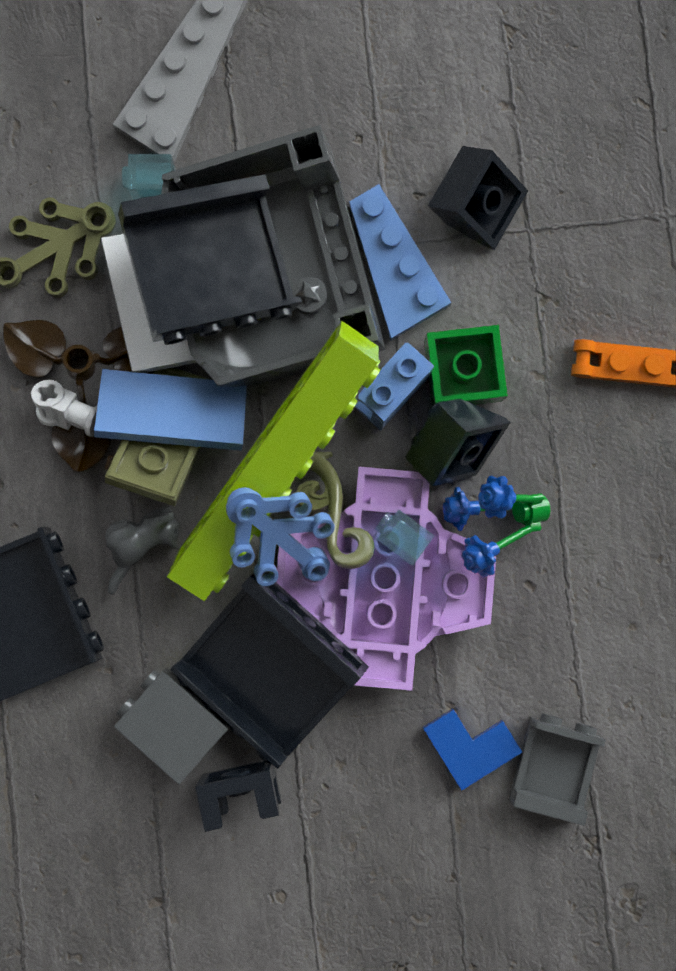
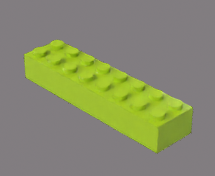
M341 321L179 548L167 578L203 601L207 599L212 591L219 593L229 578L227 572L233 564L230 548L234 544L236 523L232 522L226 513L229 495L236 489L246 487L258 492L262 498L289 496L292 491L290 486L294 478L302 479L313 463L311 457L315 449L319 447L323 450L335 433L333 427L339 416L346 419L358 401L355 399L358 390L362 385L368 388L380 372L378 368L380 363L379 346L345 322ZM253 524L250 540L253 534L257 537L261 535V531ZM242 552L238 556H243L247 552Z

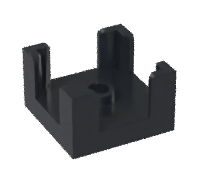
M264 760L204 773L195 787L205 832L222 828L221 815H225L229 811L226 796L238 797L250 793L251 790L255 792L261 819L279 816L278 804L282 803L275 766Z

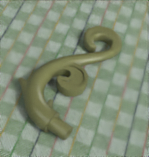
M315 451L311 457L313 463L309 470L315 472L322 479L325 485V492L321 495H316V492L320 490V484L314 480L305 481L300 484L296 492H303L308 496L312 504L310 514H317L328 510L335 529L326 538L327 549L334 563L346 569L360 568L367 564L374 554L373 538L368 531L361 528H346L342 533L343 537L355 539L358 547L349 554H344L338 549L337 535L343 503L342 485L337 472L331 463L326 460L332 457L333 453Z

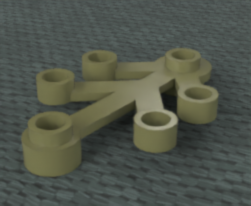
M54 198L43 199L39 205V211L46 220L53 222L64 218L77 222V224L67 230L31 222L21 215L13 217L10 220L9 229L16 238L27 239L28 237L47 240V242L15 261L7 257L0 258V286L3 288L17 286L22 279V274L56 254L51 275L45 281V289L55 298L65 296L68 292V283L65 279L74 243L86 237L83 254L76 261L75 270L85 280L95 278L98 274V265L95 261L101 238L109 235L116 225L115 213L105 203L94 202L82 209L61 204ZM49 205H56L55 213L51 215L46 214L45 211ZM97 216L105 218L104 223L100 226L93 225V220ZM19 223H26V229L23 232H16V226ZM91 263L92 270L87 274L82 273V265ZM9 269L14 270L13 278L4 280L3 275L5 271ZM61 281L62 288L57 292H53L51 290L52 283Z

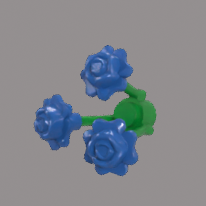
M488 476L487 484H482L480 487L478 501H469L464 491H461L460 487H455L454 493L450 497H446L443 503L444 520L453 523V526L458 531L463 530L470 515H479L483 511H485V515L488 518L496 516L503 519L506 515V510H512L514 519L526 525L496 543L493 541L488 544L484 543L476 535L464 540L465 550L461 555L464 560V566L474 574L479 573L483 578L495 573V556L500 553L502 548L531 532L540 531L542 528L541 522L547 521L550 517V504L542 493L533 495L515 494L512 485H507L508 481L505 476L498 478Z

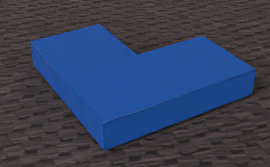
M452 708L423 727L461 790L469 787L522 753V750L502 720L474 738H471Z

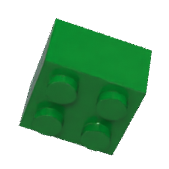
M499 325L429 332L426 334L424 339L425 356L434 365L428 377L432 407L438 402L463 399L474 405L502 402L508 396Z

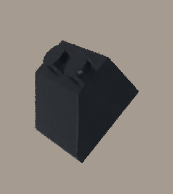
M462 146L428 207L448 226L485 247L495 250L528 190L493 150Z
M463 399L438 402L429 410L428 419L421 431L413 437L411 441L412 446L405 458L432 487L476 476L511 422L503 416Z

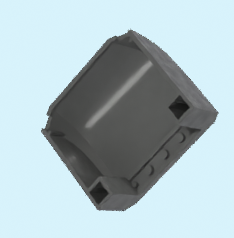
M321 125L162 174L163 185L161 194L266 174L270 189L265 197L291 289L299 279L315 277L324 284L327 291L325 306L314 314H305L296 308L292 311V316L282 320L272 321L269 316L261 318L257 324L247 328L237 329L236 324L222 327V332L211 336L201 337L200 332L186 335L191 356L204 368L219 387L250 386L305 373L341 321L379 346V351L385 350L331 147Z

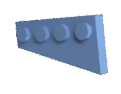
M379 184L349 201V208L367 260L369 273L378 296V302L384 315L390 340H393L450 306L451 301Z

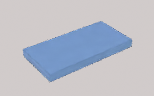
M102 369L94 437L242 451L246 386L219 387L214 380Z

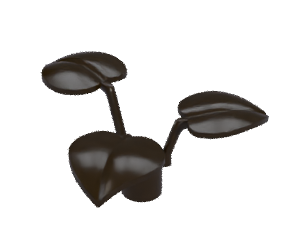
M30 320L5 323L3 326V337L7 353L20 372L33 378H43L52 371L54 363L57 365L64 364L68 375L76 380L79 401L87 404L84 381L93 376L96 363L103 365L113 364L114 370L132 372L122 327L112 330L104 338L102 346L109 358H103L98 353L92 355L91 351L83 345H72L66 349V339L63 331L56 324L49 321ZM71 425L69 430L59 426H53L51 437L55 450L75 472H83L96 465L106 454L111 444V439L90 437L85 434V430Z

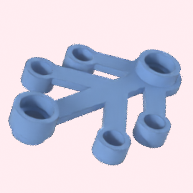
M243 487L233 491L229 495L226 504V513L229 519L236 523L234 544L230 548V556L234 565L237 567H247L253 563L255 554L249 543L252 524L261 531L258 564L254 567L253 572L257 582L262 586H270L278 579L279 574L274 565L276 544L298 562L304 577L312 581L324 579L330 568V562L325 552L318 547L305 548L290 534L313 532L317 538H327L334 532L335 525L329 514L324 512L306 517L312 510V504L308 496L303 492H296L290 496L262 498L258 492ZM304 503L301 507L294 508L297 504ZM289 511L294 518L273 520L267 513ZM326 523L325 526L318 528L320 524ZM242 552H247L243 556H238ZM270 571L267 575H262L264 572Z

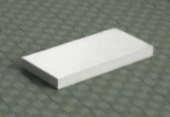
M124 235L101 238L132 372L147 373L197 363L190 354L187 339L171 345H165L163 340L153 342Z

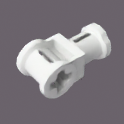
M43 380L33 387L31 398L37 406L36 415L42 424L59 426L66 430H69L71 425L85 430L86 435L94 436L97 406L92 407L78 401L76 393L64 389L60 383L54 380Z

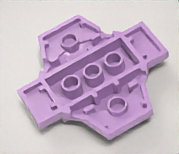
M358 467L356 500L354 504L341 513L337 546L344 554L352 553L357 549L358 543L353 538H344L342 535L344 529L356 527L368 531L373 538L375 549L372 558L364 566L356 569H346L336 565L327 549L326 538H317L313 532L290 534L307 549L312 547L321 548L330 562L327 576L322 580L312 581L304 577L298 562L281 547L278 550L277 571L279 576L276 582L369 666L364 675L355 684L356 686L412 690L415 654L424 649L435 636L491 624L495 573L483 578L479 573L474 574L466 569L464 560L461 557L462 552L465 550L464 540L466 538L445 530L436 516L428 510L430 484L419 472ZM326 523L320 524L318 528L325 526Z

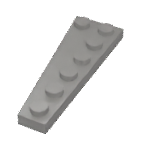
M196 0L114 121V128L168 164L173 165L190 129V122L197 108L199 109L204 98V92L209 80L215 74L219 58L224 47H227L233 34V28L239 21L248 0Z

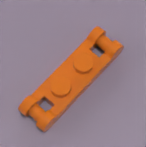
M587 339L574 340L573 352L577 354L576 364H572L571 376L676 388V375L671 374L672 363H676V350L603 343ZM591 355H599L598 367L590 365Z

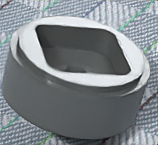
M304 277L299 279L292 288L293 297L300 296L302 302L297 306L300 312L314 314L325 306L327 291L319 279Z

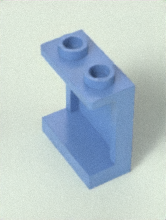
M405 343L384 365L373 383L368 388L364 387L358 394L360 401L355 405V408L381 431L427 381L434 365L412 345Z

